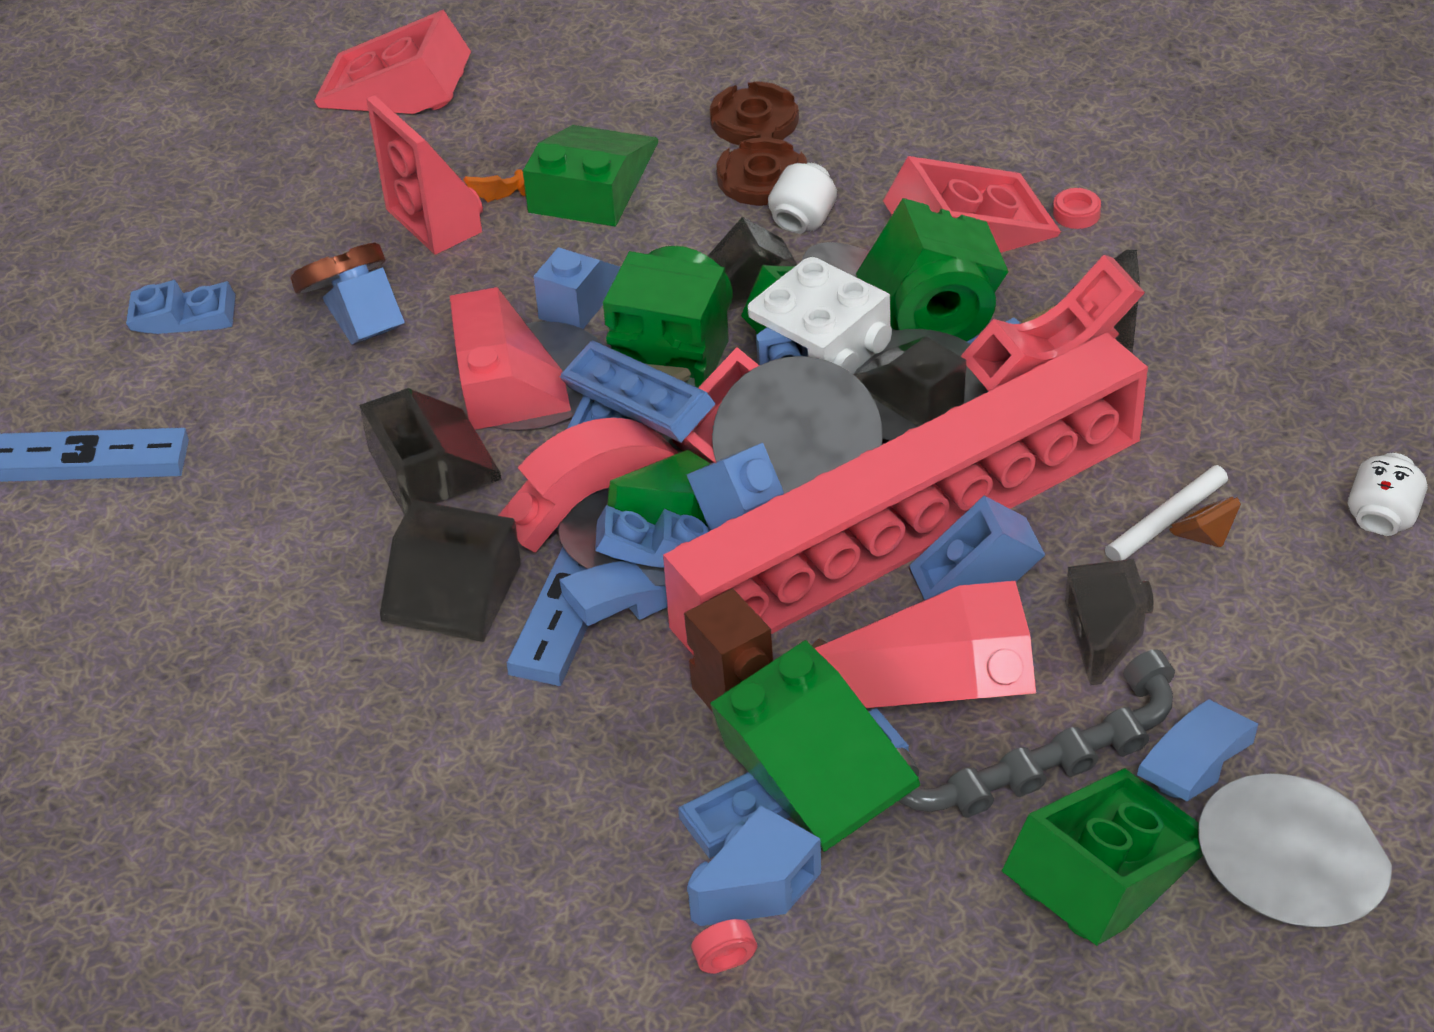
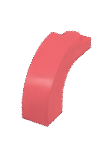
M1103 255L1068 295L1048 312L1031 321L1020 324H1011L993 319L963 352L960 358L983 386L990 391L995 386L1002 385L1032 370L1037 365L1044 364L1072 350L1077 345L1086 343L1106 332L1113 338H1116L1119 333L1114 326L1145 292L1114 258Z
M602 418L583 422L547 440L519 465L518 469L528 480L513 496L498 517L522 546L536 553L560 522L584 498L597 491L609 488L610 481L678 454V452L661 434L631 419Z

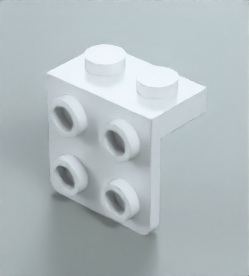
M809 257L801 261L748 304V315L752 320L808 348V357L832 362L846 369L851 374H854L860 366L876 353L882 352L891 341L890 294L815 257Z

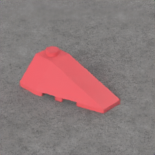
M498 287L450 296L460 381L471 430L571 411L566 384L559 377L563 372Z
M1016 581L959 585L814 648L840 673L865 708L1036 693L1031 636Z

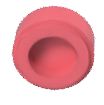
M1069 188L1061 191L1054 198L1053 217L1062 226L1083 229L1094 225L1100 218L1101 200L1090 190Z
M731 919L716 923L703 930L693 940L691 949L700 970L716 974L746 963L754 955L757 949V942L748 922L741 919Z

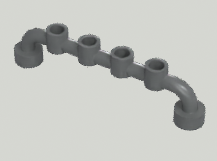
M1153 649L1135 657L1126 666L1123 676L1137 696L1143 697L1149 694L1150 701L1147 705L1134 711L1128 707L1117 709L1110 713L1102 723L1082 731L1078 727L1065 729L1057 734L1051 743L1031 751L1026 747L1016 748L1003 756L999 763L977 771L973 767L962 769L952 775L946 784L930 789L918 787L900 799L899 802L913 810L924 812L945 810L957 805L962 815L969 818L988 810L994 802L991 791L1006 785H1010L1017 797H1022L1039 790L1047 779L1043 771L1061 764L1067 775L1073 777L1092 769L1098 761L1095 751L1112 744L1122 757L1139 751L1149 741V735L1146 731L1163 722L1172 709L1173 692L1169 683L1175 675V669L1161 650ZM896 748L918 777L919 769L908 750Z

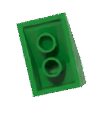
M571 125L538 142L523 169L528 213L616 227L658 145V138Z
M806 640L710 703L725 747L801 828L821 839V850L823 852L921 786L917 775L840 673Z
M1123 768L1029 813L1004 864L1002 872L1016 882L1028 897L1041 902L1067 922L1068 927L1075 934L1090 940L1098 946L1126 930L1203 856L1198 835L1199 822L1126 768Z

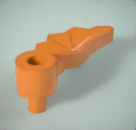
M521 169L514 172L515 176L502 179L498 175L484 178L465 176L463 179L468 188L474 189L479 198H484L488 203L495 199L499 200L508 197L516 189H518L522 196H526L523 171Z

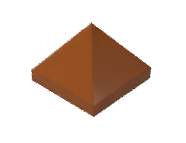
M1232 496L1207 504L1172 524V528L1169 530L1175 536L1222 547L1241 503L1238 497L1233 498Z

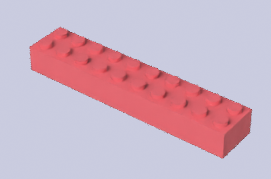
M1106 332L1086 343L1077 345L1072 350L1044 364L1037 365L1032 370L1002 385L995 386L989 392L961 406L951 408L945 414L917 428L909 429L903 435L873 450H868L859 457L829 472L822 473L813 480L783 495L772 498L767 503L737 518L726 521L721 526L689 542L678 545L675 549L663 554L669 628L694 656V651L687 645L684 613L733 588L771 628V634L918 558L984 495L1011 509L1139 442L1148 366Z

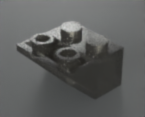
M409 388L359 405L368 450L404 515L502 480L501 472L462 408Z
M412 500L392 538L380 609L381 621L484 642L521 565L515 519Z

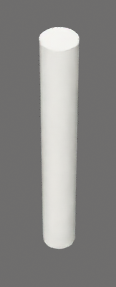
M1218 465L1212 466L1106 546V556L1117 564L1123 562L1228 481L1225 470Z

